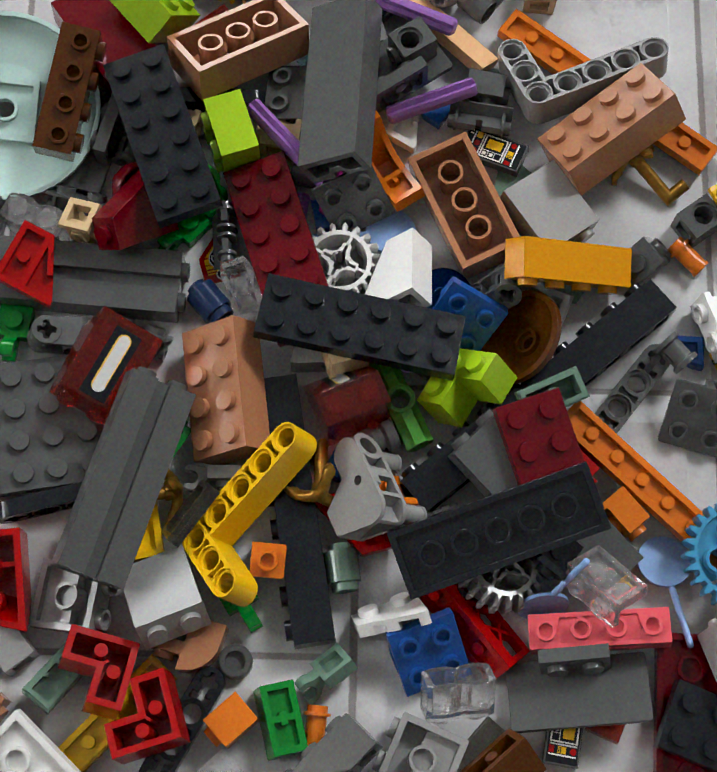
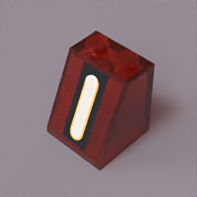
M105 306L81 328L49 392L57 396V400L63 405L76 407L85 412L87 418L91 421L105 424L125 372L133 368L137 369L138 367L148 368L163 340Z
M369 365L368 367L337 374L336 378L329 379L328 376L303 386L322 434L327 439L329 446L339 443L343 438L353 437L359 430L366 427L376 428L379 422L390 417L392 401L378 370Z

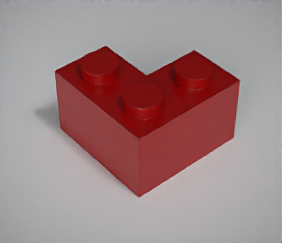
M71 625L58 668L91 677L82 708L83 712L111 720L117 719L123 706L140 643L79 625Z
M163 667L130 678L138 713L104 724L112 760L124 765L191 743L174 675Z

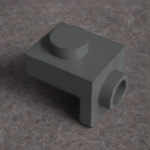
M642 237L631 247V283L633 285L636 283L641 284L658 268L666 266L670 262L666 256L669 251L658 238L652 240L650 237Z

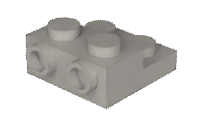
M43 558L28 626L36 629L69 633L72 624L100 632L107 630L111 624V613L108 610L110 596H114L118 589L109 588L51 566L52 559Z
M404 711L401 719L394 716L386 735L392 739L387 752L379 751L372 769L377 772H457L469 741Z

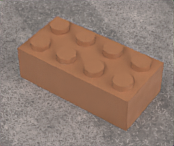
M252 0L167 36L170 63L174 71L203 101V99L216 96L308 55L309 24L285 0Z
M639 63L538 137L537 140L549 162L554 160L582 196L685 121L686 117L676 94L648 68Z
M465 131L408 158L410 173L423 188L425 194L423 199L463 279L467 280L505 262L506 239L520 237L467 132Z
M231 315L182 333L187 391L196 394L189 413L194 462L226 465L250 458L270 435L260 339L253 337L256 324L254 321Z

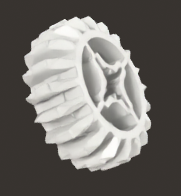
M346 222L342 225V230H336V226L333 223L330 224L329 232L319 227L317 229L319 237L314 235L312 237L323 269L327 271L329 287L365 294L381 255L376 254L379 249L378 244H369L371 241L369 233L360 237V228L358 226L352 232L348 231V224ZM341 246V247H340L339 249H337V250H333V251L327 250L328 248H331V247ZM353 250L363 258L366 265L365 270L359 268V264L352 260ZM345 258V268L341 265V269H336L334 273V264L338 266V263H342ZM343 281L352 282L350 285L338 286Z

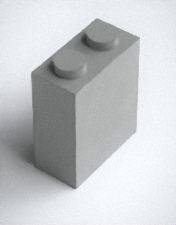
M554 160L510 186L500 196L520 236L584 243L595 234L593 228L600 220Z
M183 545L132 565L123 590L135 630L145 650L211 624Z

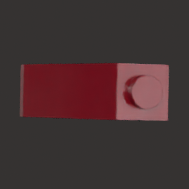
M139 170L92 217L95 229L94 235L98 242L99 250H122L179 230L178 223L163 228L159 227Z

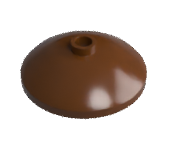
M536 290L522 291L521 301L508 309L509 314L480 350L497 353L517 376L514 384L522 383L539 373L554 355L560 340L562 320L559 308L549 296Z

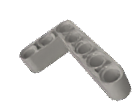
M651 37L545 77L526 45L518 39H508L503 41L498 47L499 73L507 75L505 84L511 88L510 92L526 119L534 124H542L574 112L639 63H642L658 78L663 77L667 71L669 46L664 39Z

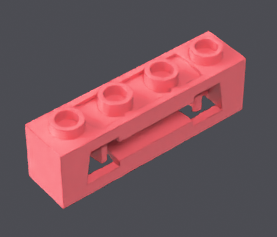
M669 607L527 615L531 655H538V650L607 643H609V651L671 648L672 645Z

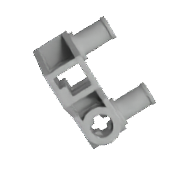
M357 433L352 438L346 437L339 441L334 452V461L342 480L327 512L337 537L365 541L395 530L402 524L409 525L427 518L425 507L406 504L393 476L397 474L396 470L400 472L402 467V459L398 454L382 452L375 440L364 433ZM381 481L387 482L385 491L379 487Z

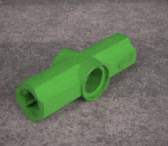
M369 363L367 368L384 402L385 412L391 418L406 452H416L433 443L434 439L415 401L414 391L408 386L402 371L396 368ZM400 396L404 397L409 404L404 408H396L391 403V400Z

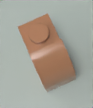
M211 621L210 625L187 633L185 641L172 639L152 647V649H155L153 655L168 661H173L174 656L179 657L175 667L178 672L186 674L197 673L204 667H210L218 659L229 629L227 625Z

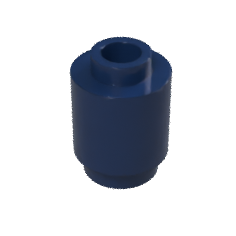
M199 279L189 287L187 301L206 324L233 315L234 310L231 308V302L211 279L205 281Z

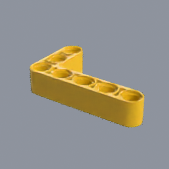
M291 422L281 423L275 428L183 534V548L212 593L216 597L237 606L245 607L251 604L257 595L258 585L233 548V545L312 458L317 448L315 437Z

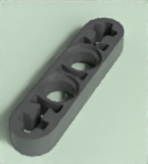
M660 344L649 345L641 353L595 412L597 416H602V418L599 417L602 421L605 420L609 423L608 426L616 434L670 366V363L659 353L658 355L661 357L660 364H656L649 374L644 370L651 361V357L656 354L653 350ZM633 376L641 378L645 384L644 391L639 393L631 391L627 384L628 379ZM612 401L621 402L626 409L625 415L622 417L612 416L609 413L608 404Z

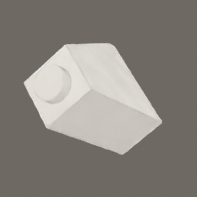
M414 228L387 240L365 294L425 308L431 306L432 245Z

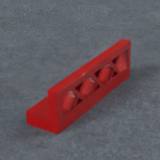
M458 583L419 597L431 613L450 607L456 620L466 656L489 685L530 652L529 648L498 611L494 614H489L488 605L485 604L481 609H476L478 600L474 597L470 600H465L466 598L458 590ZM480 614L486 615L491 621V626L484 623ZM502 640L508 642L516 652L513 657L503 646Z

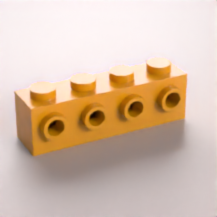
M531 236L506 239L504 279L517 280V286L536 287L538 282L545 283V289H565V285H570L573 292H591V288H597V294L615 295L617 294V289L631 287L632 249Z

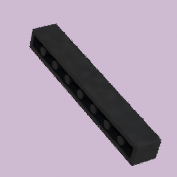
M291 374L264 378L270 434L277 426L284 422H291L305 430L297 375ZM309 461L287 484L288 487L311 490L312 476ZM283 489L268 507L274 506L276 519L270 520L272 540L279 539L280 544L287 546L284 573L286 586L279 587L282 607L289 606L290 620L284 621L286 641H293L295 649L336 643L316 503L295 500L289 497Z

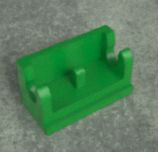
M293 679L259 686L253 691L268 761L303 752L308 747Z

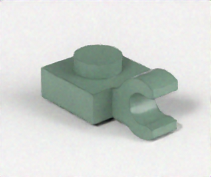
M336 643L312 661L310 665L313 670L300 676L294 684L301 693L304 692L302 695L306 701L312 704L321 697L325 685L331 690L358 668L351 657Z

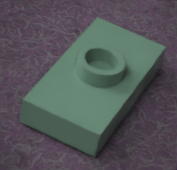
M65 643L22 688V693L47 715L84 676L58 668Z

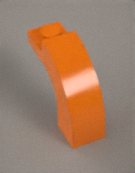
M375 110L372 166L392 206L399 212L425 197L421 185L397 155L386 133L381 116Z

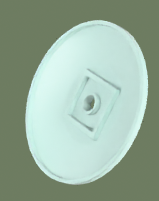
M0 11V104L10 102L15 107L11 116H0V196H2L4 201L21 200L43 194L46 190L55 188L57 184H61L69 178L83 163L91 150V137L94 131L99 129L101 113L100 92L97 86L96 92L90 91L88 103L92 104L89 122H83L80 134L85 135L81 154H75L74 162L35 153L32 144L60 29L41 18L14 11Z

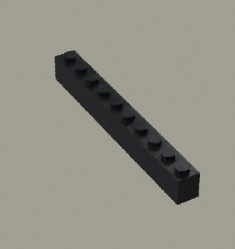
M651 279L642 286L639 283L634 284L624 294L625 300L618 305L615 302L608 305L600 313L602 318L594 325L589 321L582 326L575 334L578 338L570 344L566 341L561 343L557 347L553 358L550 359L548 364L539 373L521 384H513L502 404L488 402L477 412V415L480 417L489 408L492 410L517 401L514 395L515 392L574 366H577L585 386L589 385L666 322L677 307ZM466 421L462 428L457 427L452 432L453 439L445 445L439 442L427 452V460L419 466L415 462L402 472L401 477L403 479L400 481V485L404 495L417 498L418 504L425 507L427 516L470 482L447 456L454 451L451 444L460 435L467 432L470 436L479 427L475 421L470 425Z

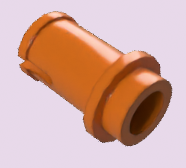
M680 236L668 248L671 254L670 258L675 257L695 277L709 262L688 244L690 241L688 238L684 240Z
M307 704V711H303V715H306L305 735L309 746L313 742L318 743L325 736L327 717H331V714L328 713V706Z

